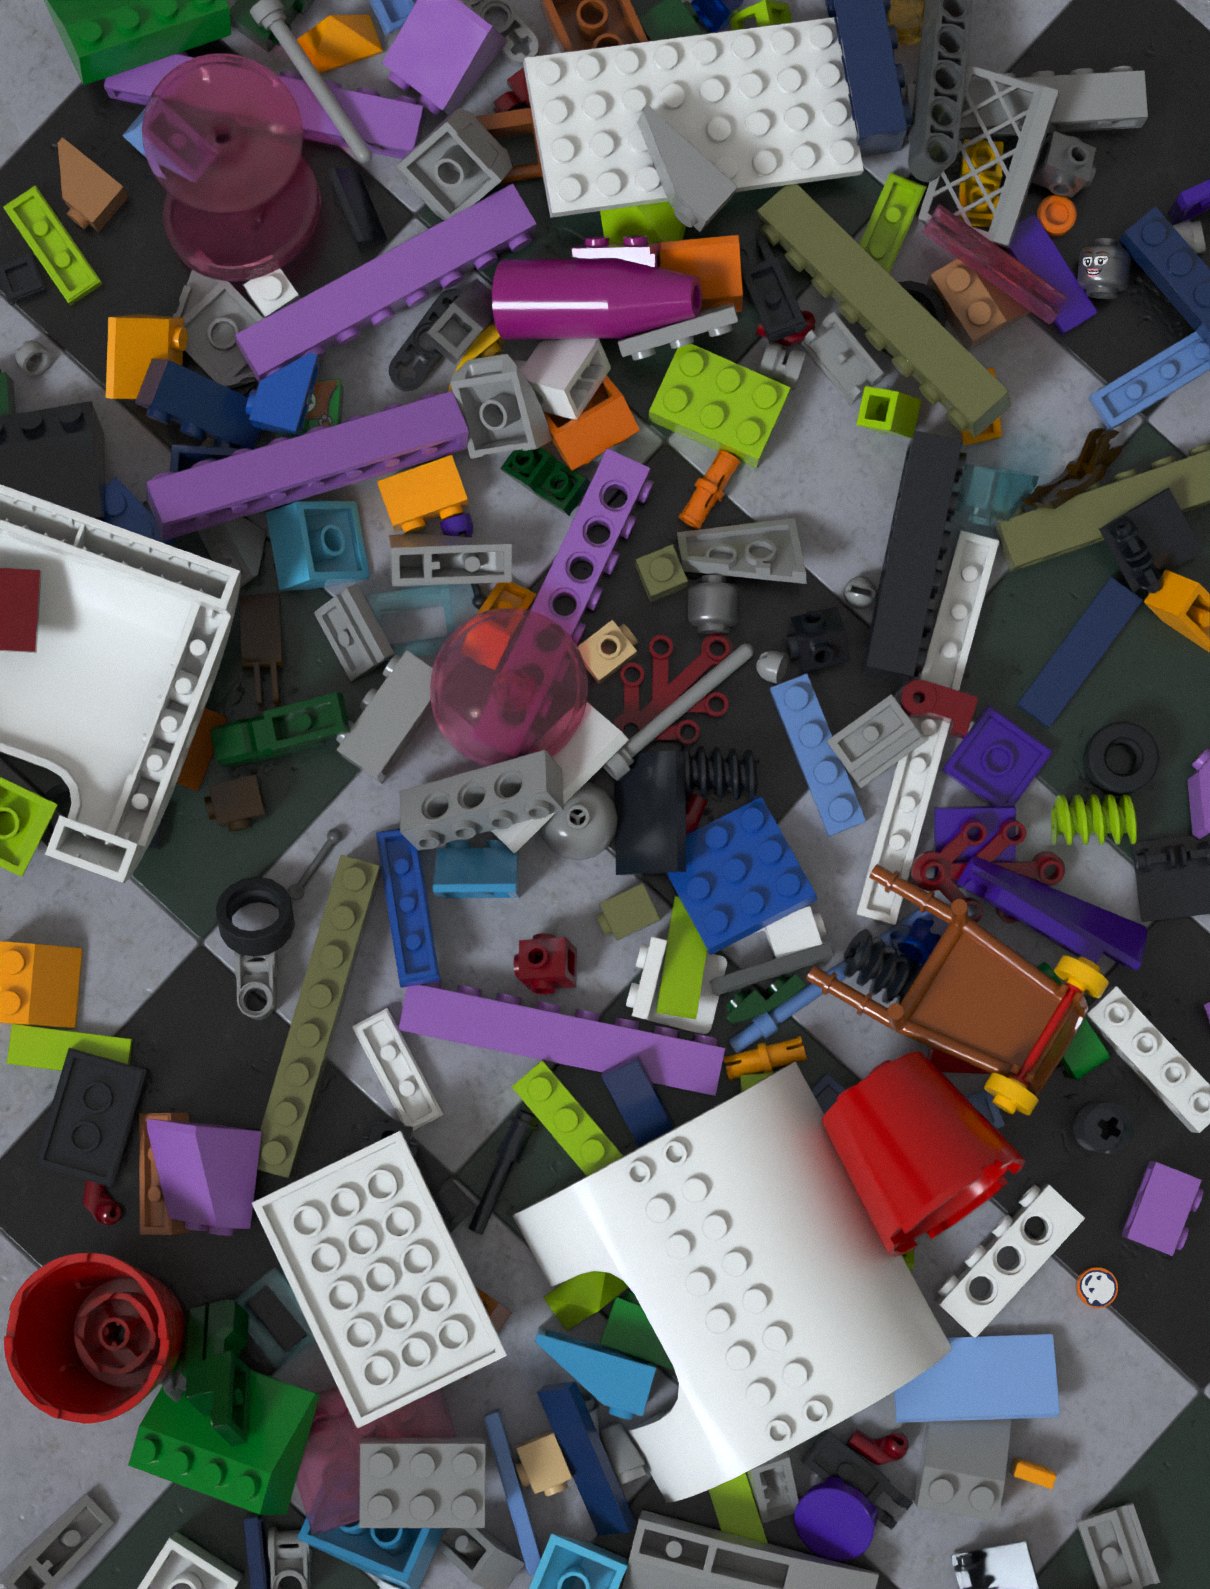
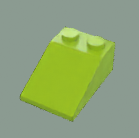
M0 776V867L23 877L58 804Z

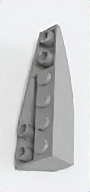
M642 1510L622 1589H876L879 1573Z

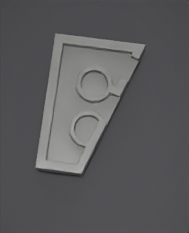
M731 302L705 309L700 312L698 317L645 331L639 335L634 334L619 338L618 345L622 357L632 355L633 360H639L656 354L654 347L670 343L671 349L693 343V336L708 331L710 337L733 330L731 324L738 322L735 304Z
M795 518L677 532L680 560L685 572L807 584L806 570Z

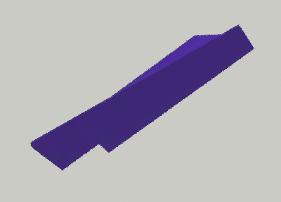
M976 856L970 858L956 882L1076 957L1082 956L1097 964L1103 954L1124 968L1137 971L1142 964L1147 938V928L1144 925Z

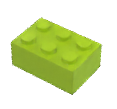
M688 344L677 348L649 410L648 421L716 451H719V449L724 450L741 462L757 468L787 402L791 387L696 345Z

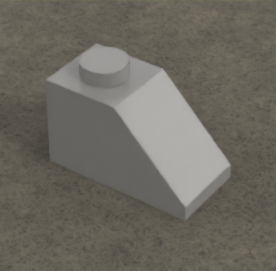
M445 1528L437 1546L468 1579L485 1589H507L525 1564L504 1542L485 1528Z

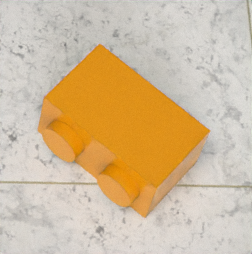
M452 455L377 481L395 532L403 530L404 534L417 532L426 527L425 521L440 517L441 521L459 516L464 513L462 508L470 506Z

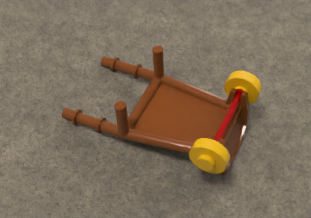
M876 864L869 878L883 885L885 892L890 893V891H893L919 906L921 913L928 911L949 923L900 1005L892 1004L886 1008L874 1001L872 994L864 995L838 980V974L833 972L830 975L816 966L811 969L806 980L822 988V994L827 995L830 993L856 1008L858 1015L861 1016L864 1013L895 1032L992 1073L984 1085V1089L994 1097L992 1103L1012 1115L1015 1111L1031 1115L1039 1101L1038 1095L1060 1063L1088 1013V1004L1083 994L1101 998L1109 984L1108 980L1099 973L1100 967L1082 956L1075 959L1063 955L1054 969V972L1066 982L1060 985L969 918L968 906L964 900L957 899L950 906L934 897V891L931 890L927 893L899 877V871L896 870L892 873Z

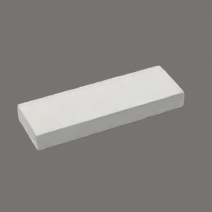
M389 1008L352 1026L403 1125L413 1127L414 1131L444 1115L401 1031L398 1030L399 1027Z

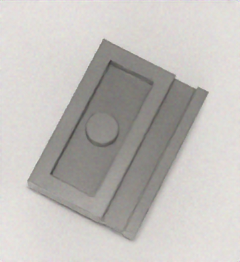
M358 584L345 588L341 594L336 595L314 612L351 682L364 677L385 662V659L395 654Z
M891 694L826 742L858 786L862 788L925 743L926 740Z
M1132 1502L1075 1520L1098 1589H1142L1144 1586L1160 1583Z

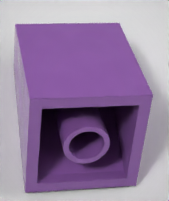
M417 0L382 64L392 71L387 78L405 92L412 86L421 93L422 96L418 102L437 116L440 110L450 115L460 106L508 40L460 0Z
M147 1119V1131L169 1219L185 1221L184 1229L209 1231V1234L233 1236L234 1228L250 1229L262 1131L216 1124Z

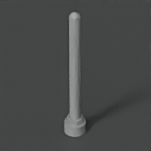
M260 0L251 8L250 14L258 26H264L267 31L271 30L356 158L362 163L369 162L372 158L371 150L284 22L286 19L283 13L285 7L281 1Z
M747 643L740 645L630 738L603 765L604 769L615 780L618 781L630 771L629 765L634 762L632 758L749 660L754 654L753 647Z

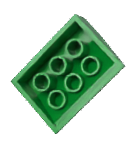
M44 0L83 86L231 35L230 9L226 0Z
M182 1356L173 1370L174 1373L182 1365ZM251 1370L247 1443L231 1446L212 1428L210 1416L205 1417L185 1398L186 1391H184L182 1398L178 1402H174L164 1392L162 1386L139 1425L128 1466L259 1515H287L320 1394Z

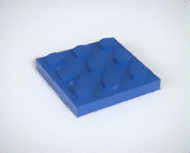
M762 797L686 835V872L666 873L710 955L818 900L814 889Z

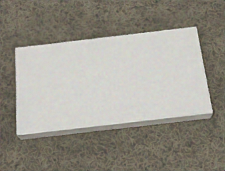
M581 697L523 756L546 750L562 768L563 801L565 804L629 739ZM555 813L549 814L542 819L527 820L513 824L509 828L491 830V832L515 854Z

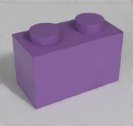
M1149 1161L1121 1236L1173 1256L1175 1249L1181 1250L1187 1239L1189 1228L1184 1225L1189 1212H1196L1200 1205L1203 1190L1199 1186L1202 1180L1158 1162Z

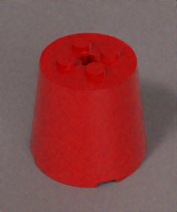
M921 1051L908 1053L891 1062L886 1060L876 1066L869 1073V1076L858 1084L844 1090L822 1118V1124L879 1238L891 1257L914 1250L918 1246L914 1240L927 1233L931 1239H934L963 1220L1008 1184L1004 1176L1009 1171L1014 1175L1020 1172L1025 1164V1159L1021 1153Z
M78 1253L60 1257L45 1264L23 1283L8 1310L11 1312L7 1324V1333L4 1336V1351L11 1376L22 1394L35 1407L56 1419L90 1424L107 1421L125 1414L163 1382L169 1372L173 1371L183 1354L185 1316L177 1297L157 1278L112 1256L98 1253ZM119 1326L125 1328L124 1340H118L116 1336L121 1331Z

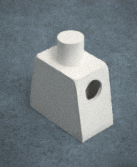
M599 339L544 340L538 344L527 361L514 360V363L525 375L534 390L542 410L574 420L579 418L611 369Z

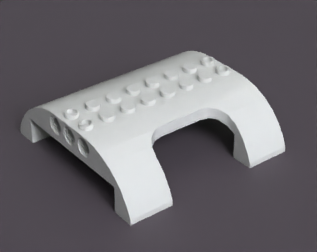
M0 484V568L41 571L37 653L0 651V752L53 771L61 776L70 790L72 804L68 818L59 815L45 855L125 884L145 854L164 815L209 698L232 626L240 588L241 571Z
M796 1061L551 1196H546L512 1215L550 1287L591 1271L608 1272L625 1281L638 1299L672 1362L679 1381L678 1398L673 1408L667 1413L663 1410L628 1429L666 1503L683 1500L707 1491L773 1459L896 1391L932 1367L952 1350L949 1341L902 1255L891 1257L886 1251L822 1124V1118L825 1114Z

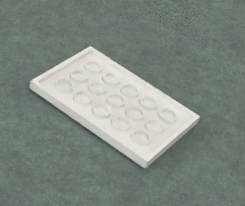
M398 1131L252 1202L254 1210L357 1429L508 1355L402 1131Z

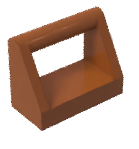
M531 108L475 116L496 140L530 134L534 135L538 162L512 166L511 170L499 184L543 177Z

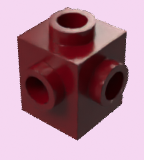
M545 933L533 935L531 940H519V954H515L513 961L515 976L535 994H553L557 988L576 987L577 948L566 937L557 938L555 935Z

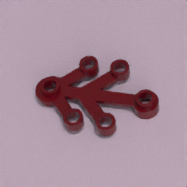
M713 633L707 636L702 643L701 654L668 685L669 657L673 651V643L665 635H657L652 638L649 644V652L653 657L652 701L639 712V685L644 680V670L637 663H627L620 672V678L624 684V713L615 719L613 725L623 732L625 726L634 724L640 731L678 699L711 666H717L733 652L731 640L721 633ZM657 641H665L668 644L669 650L663 655L657 654L653 649L654 644ZM713 642H721L725 646V652L722 655L716 656L711 653L710 645ZM629 668H635L639 671L640 678L636 682L626 680L624 675ZM713 692L707 697L702 698L686 713H708L712 717H721L727 712L729 702L724 694ZM713 698H720L724 702V708L719 712H714L709 707V701ZM683 720L678 726H669L654 740L679 741L682 744L691 745L698 740L700 729L696 722ZM690 725L695 729V736L692 739L687 740L680 735V729L683 726Z
M969 819L961 825L960 832L939 852L927 851L920 854L912 864L911 876L919 888L925 891L939 890L951 903L957 899H962L967 903V906L975 905V913L968 917L977 923L983 916L982 905L976 899L966 897L951 880L958 879L968 863L953 861L969 845H980L987 836V830L981 822L976 819ZM1016 819L1005 820L1000 825L999 832L974 855L1027 878H1035L1039 883L1047 886L1059 883L1065 874L1064 862L1055 853L1050 851H1042L1036 854L1032 861L992 862L1009 845H1018L1024 841L1026 829ZM973 826H978L980 831L977 837L968 838V830ZM1011 826H1018V834L1013 838H1008L1007 830ZM1054 864L1056 866L1055 873L1052 876L1046 877L1044 875L1045 868L1048 865ZM937 866L939 869L938 874L934 878H927L926 872L928 868ZM996 908V914L1001 920L1006 923L1017 922L1011 916H1004L1003 912Z

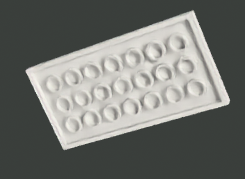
M835 17L524 58L523 66L550 218L668 202L637 124L642 110L647 105L654 109L738 186L735 192L861 175L864 169L860 147L857 146V131L855 121L852 119L851 105L848 97L850 93L848 82L845 81L841 59L843 55L841 45L838 43L834 22Z

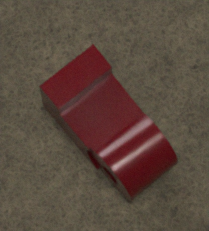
M914 680L903 689L900 696V705L904 712L912 718L928 716L952 724L949 735L965 739L979 697L925 680Z

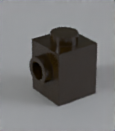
M256 774L209 785L211 796L204 797L208 817L210 820L216 819L217 825L220 827L228 826L229 832L253 827L251 820L268 817L261 781Z

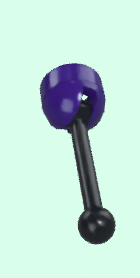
M470 513L439 522L443 535L472 537L473 522ZM479 583L471 584L474 593L472 604L476 609H480L487 597L482 594Z

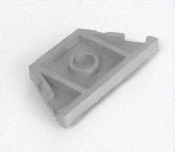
M199 252L194 258V266L187 285H184L180 295V304L177 312L173 314V317L184 318V327L188 333V342L184 351L213 381L229 389L257 381L256 377L236 345L235 334L264 318Z

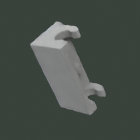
M835 312L827 316L823 324L815 331L810 330L801 343V347L849 406L863 396L865 386L874 387L881 382L884 372Z

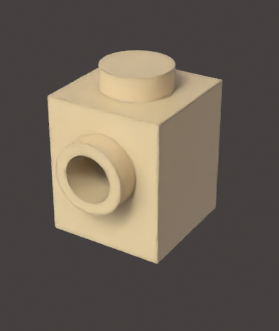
M611 620L574 650L575 655L600 685L637 656V650L634 648V645L638 643V640L625 624L618 627Z
M553 1429L517 1444L516 1450L521 1462L515 1464V1467L524 1487L531 1485L534 1494L544 1491L546 1497L568 1488L566 1481L572 1479L573 1476Z

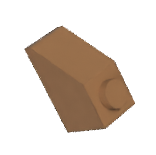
M62 137L58 142L62 198L70 209L66 214L83 229L90 225L100 232L129 196L120 183Z

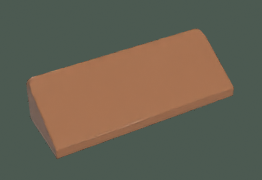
M187 1112L139 1113L140 1235L188 1234L190 1230L184 1229L185 1221L169 1219L147 1131V1119L189 1122V1114Z

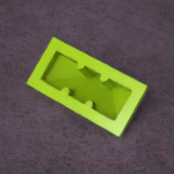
M591 1271L565 1281L543 1298L567 1331L601 1310L629 1286L625 1281L611 1273Z

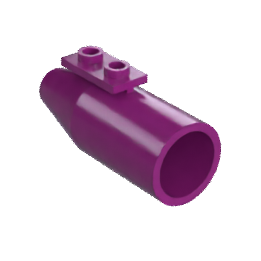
M608 236L586 237L585 244L572 248V257L577 258L501 260L496 268L493 279V316L497 331L504 340L623 338L698 317L702 307L701 283L697 276L657 267V252L661 251V242H648V236L623 237L624 243H609Z

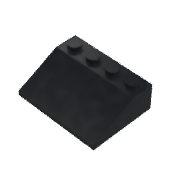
M92 401L0 417V484L105 522L104 431Z

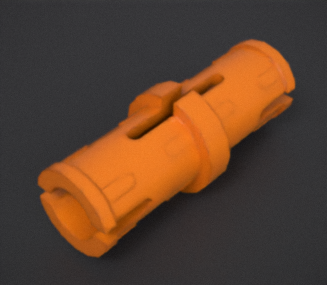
M719 449L704 477L698 478L694 484L696 490L683 511L679 514V519L689 526L700 530L717 501L721 502L725 496L723 490L737 467L741 464L740 460L732 454Z

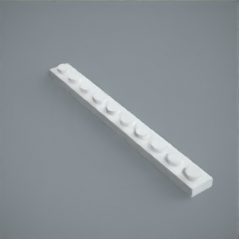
M962 530L959 532L919 680H925L959 691L999 540ZM909 716L926 742L896 764L856 912L858 916L891 925H896L903 897L893 891H890V893L885 892V887L870 879L869 876L875 865L878 864L892 873L896 870L899 871V877L908 881L950 723L928 716L921 718Z

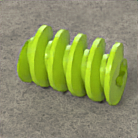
M1091 794L1087 799L1086 805L1080 795H1073L1070 805H1068L1064 795H1057L1051 812V839L1053 845H1056L1059 834L1064 835L1067 845H1072L1075 834H1080L1083 845H1088L1091 834H1096L1099 845H1104L1108 833H1112L1115 845H1120L1124 833H1128L1132 845L1136 843V811L1128 794L1121 795L1118 804L1112 794L1105 795L1102 804H1100L1096 794Z

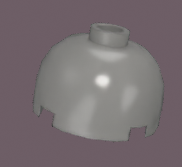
M586 782L564 804V810L556 812L540 828L541 836L552 851L565 859L581 861L596 857L609 846L616 834L618 816L615 804L604 789L592 782ZM576 810L582 811V813H580L579 815H576L572 812ZM586 816L584 823L580 825V819ZM570 817L576 819V825L570 821Z

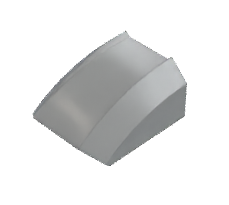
M457 108L395 167L403 181L435 215L445 221L474 205L505 178L511 170L512 164L507 148H503L475 118V114Z
M508 354L467 360L451 377L450 383L454 397L469 430L467 448L470 459L523 449V451L534 450L552 441L546 418L534 390Z

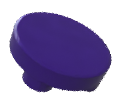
M828 1477L824 1482L810 1487L802 1495L795 1510L794 1523L798 1536L812 1552L829 1560L846 1561L860 1556L868 1549L876 1532L879 1512L876 1506L870 1503L861 1492L845 1484L838 1477Z

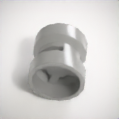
M768 342L758 373L791 387V390H795L807 353L797 349L790 352L784 350L779 343Z

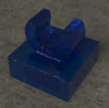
M693 0L691 5L710 31L718 33L726 28L744 0Z
M919 917L912 926L897 924L889 934L898 955L907 956L911 962L910 964L915 963L923 967L940 940V934H934L930 931L934 924L933 919Z

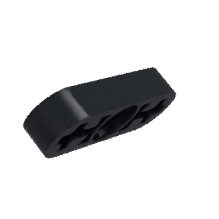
M457 289L443 291L390 362L389 376L393 385L399 390L409 392L418 389L443 356L437 349L432 351L424 350L419 345V337L436 323L431 321L434 316L439 319L446 311L444 304L446 302L452 304L462 291ZM414 348L420 357L429 361L424 365L419 359L413 368L416 377L414 379L407 377L404 381L399 380L401 374L397 368L400 365L404 367L410 365L414 355L409 353V350Z

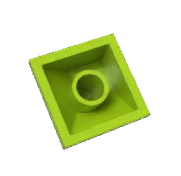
M669 201L600 211L603 234L609 237V243H624L623 237L635 235L648 236V242L683 240L686 226L675 216V209L670 205Z

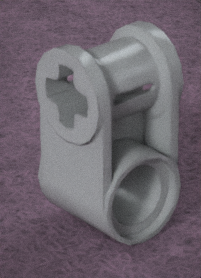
M234 951L238 1007L243 1014L252 1019H267L274 1013L277 1006L278 951L255 957L238 954ZM249 960H264L259 962H248ZM262 990L267 995L266 1006L261 1011H250L247 1005L248 996L253 991Z
M269 1527L268 1558L271 1572V1589H281V1580L286 1576L296 1577L300 1581L302 1589H311L312 1546L297 1539L300 1530L278 1531L276 1527ZM282 1544H298L294 1546H282Z

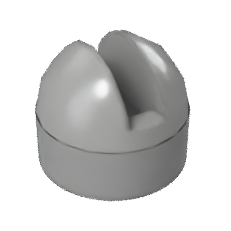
M33 340L25 341L24 345L16 351V361L27 375H39L48 368L51 362V355L39 342ZM36 354L37 357L32 361L30 357Z
M862 576L851 579L844 590V598L847 604L858 610L866 609L872 605L877 594L874 583ZM852 586L870 590V597L851 592Z
M777 650L763 652L756 664L760 677L766 681L780 684L788 669L789 655Z

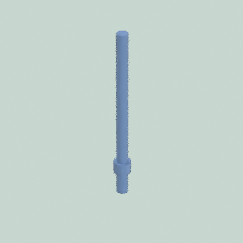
M918 908L882 933L878 938L884 941L885 947L893 946L934 918L933 914L928 911L921 913L919 911L920 908ZM843 960L826 973L831 975L834 972L838 974L837 979L843 981L847 978L844 976V969L847 963ZM810 983L770 1012L754 1017L752 1019L753 1024L728 1040L730 1046L737 1054L762 1036L765 1039L779 1030L777 1027L779 1024L823 995V989Z

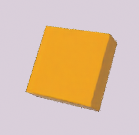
M1018 1457L1013 1458L1009 1472L1014 1477L1049 1489H1053L1057 1477L1051 1468Z

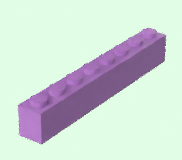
M183 51L105 79L104 88L108 96L113 99L146 106L161 100L175 112L350 148L307 83L303 81V77L292 72L283 71L280 72V75L264 73L265 70L257 65L244 63L240 68L226 65V61L219 57L205 55L202 60L188 57V53ZM324 80L372 153L403 159L420 143L425 122L424 107L418 105L417 100L406 96H396L395 100L380 97V93L368 88H357L356 92L341 89L342 86L334 81Z
M511 184L235 334L236 345L258 383L260 380L308 353L317 354L320 360L325 356L327 348L337 343L340 346H344L353 342L361 335L360 330L371 324L375 327L386 324L395 317V311L406 305L409 308L419 306L429 299L430 295L428 293L441 286L446 290L457 285L464 279L463 274L474 268L481 271L492 266L498 261V255L510 248L512 252L525 248L533 241L532 236L535 235L537 223L514 184Z
M449 391L442 394L433 392L409 404L402 405L396 403L389 405L381 412L372 415L352 416L345 420L344 423L335 426H318L298 437L291 439L288 437L277 438L261 448L254 450L248 448L240 449L229 457L214 462L212 460H203L194 464L190 469L177 473L172 471L160 473L152 480L146 481L147 502L162 541L466 450L469 430L453 392Z
M442 981L407 987L398 1030L598 1072L606 1071L639 1056L653 1083L716 1096L725 1048L717 1046L718 1038L694 1034L693 1041L677 1038L679 1030L655 1026L654 1033L638 1030L639 1022L616 1017L614 1025L598 1022L600 1014L576 1009L575 1017L559 1014V1005L537 1001L536 1008L534 1009L520 1006L521 998L497 993L496 1000L481 998L482 989L458 985L457 992L441 989Z

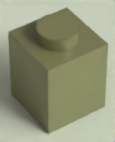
M673 544L636 559L635 567L650 603L687 588L688 580Z
M643 883L599 903L602 912L595 915L605 937L613 934L616 942L660 921Z

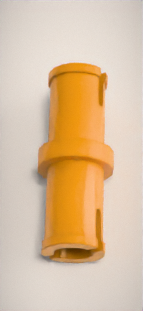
M801 1035L797 1036V1038L767 1046L765 1042L757 1044L758 1048L723 1057L729 1081L740 1078V1075L756 1074L763 1071L765 1074L773 1073L774 1068L786 1066L795 1061L796 1063L807 1061Z

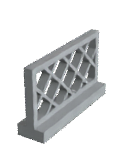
M967 64L962 109L965 99H967L971 108L961 113V119L974 113L984 133L964 144L961 143L960 139L958 140L959 147L957 153L962 152L971 172L951 183L945 172H943L938 178L929 182L918 220L1010 248L1059 99V90L1047 86H1038ZM976 76L989 80L996 95L974 105L968 93L972 77ZM996 83L1009 86V88L1000 92ZM1017 89L1032 93L1033 96L1028 110L1013 117L1003 97ZM999 100L1009 120L987 131L978 110ZM1025 118L1020 132L1016 122ZM1012 125L1019 138L1015 149L1000 156L991 135ZM987 138L996 159L975 169L965 149ZM1013 156L1009 170H1007L1003 161ZM999 163L1006 176L1004 186L987 194L978 174ZM942 176L946 185L936 190ZM974 177L984 197L963 208L953 187ZM949 190L959 210L945 218L929 214L933 199ZM1000 195L997 207L995 209L991 202V199ZM987 202L994 215L989 232L972 227L966 212ZM962 215L966 225L951 220Z

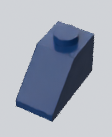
M308 353L260 380L257 392H250L246 404V414L250 415L249 420L253 427L293 438L301 436L321 366L317 354Z

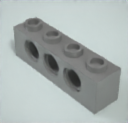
M546 750L399 791L400 833L418 851L434 849L441 844L459 839H470L477 834L487 831L506 829L513 824L527 820L542 819L549 814L564 810L562 768Z

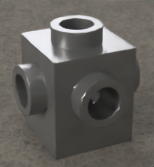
M1053 131L1045 139L1032 183L1050 189L1056 195L1072 198L1083 187H1088L1095 176L1096 165L1093 164L1096 148L1083 143L1077 137L1066 136Z

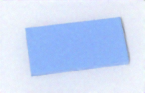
M1053 1334L978 1336L976 1338L949 1337L947 1340L952 1350L945 1357L894 1391L896 1423L1059 1417L1060 1406Z

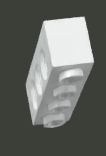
M1117 986L1109 987L1102 994L1101 998H1097L1088 1007L1086 1020L1191 1132L1200 1133L1210 1124V1084Z
M1044 1183L1040 1188L1033 1185L1019 1200L1023 1207L1014 1217L1011 1218L1008 1214L1004 1216L991 1231L995 1235L992 1241L985 1248L979 1244L965 1259L964 1262L968 1267L957 1278L954 1274L950 1275L937 1290L941 1296L936 1303L974 1338L984 1330L1085 1219L1048 1184ZM1038 1216L1044 1223V1231L1040 1237L1029 1239L1025 1234L1024 1225L1029 1218ZM1012 1246L1017 1253V1261L1012 1267L1003 1269L997 1263V1254L1003 1247ZM978 1276L986 1277L990 1283V1290L983 1298H973L969 1291L971 1281Z

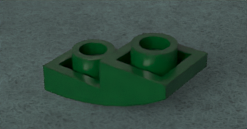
M541 447L523 451V449L513 450L500 468L519 484L568 516H570L583 498L591 483L586 477L574 470L572 471L568 466L559 462L551 453Z
M796 973L789 979L782 974L766 989L771 995L767 1000L756 990H753L749 995L744 990H741L726 1005L731 1012L724 1018L729 1023H734L764 1014L789 1000L803 989L806 984Z

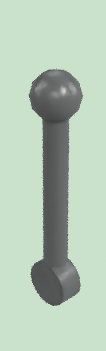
M333 828L328 831V840L299 882L289 887L288 894L291 899L299 900L304 896L303 888L332 846L342 840V832L339 829Z

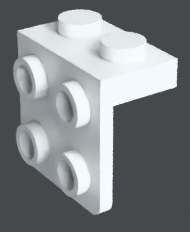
M651 937L649 945L641 943L636 967L642 968L643 972L640 984L631 983L626 1003L627 1007L633 1008L632 1017L699 1034L710 1032L719 995L713 994L709 981L725 975L726 959L720 955H710L708 952L706 954L696 1020L656 1013L667 941Z

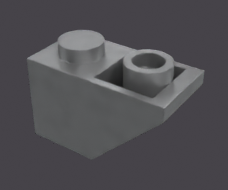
M476 278L429 329L424 339L455 365L478 336L493 321L492 291Z

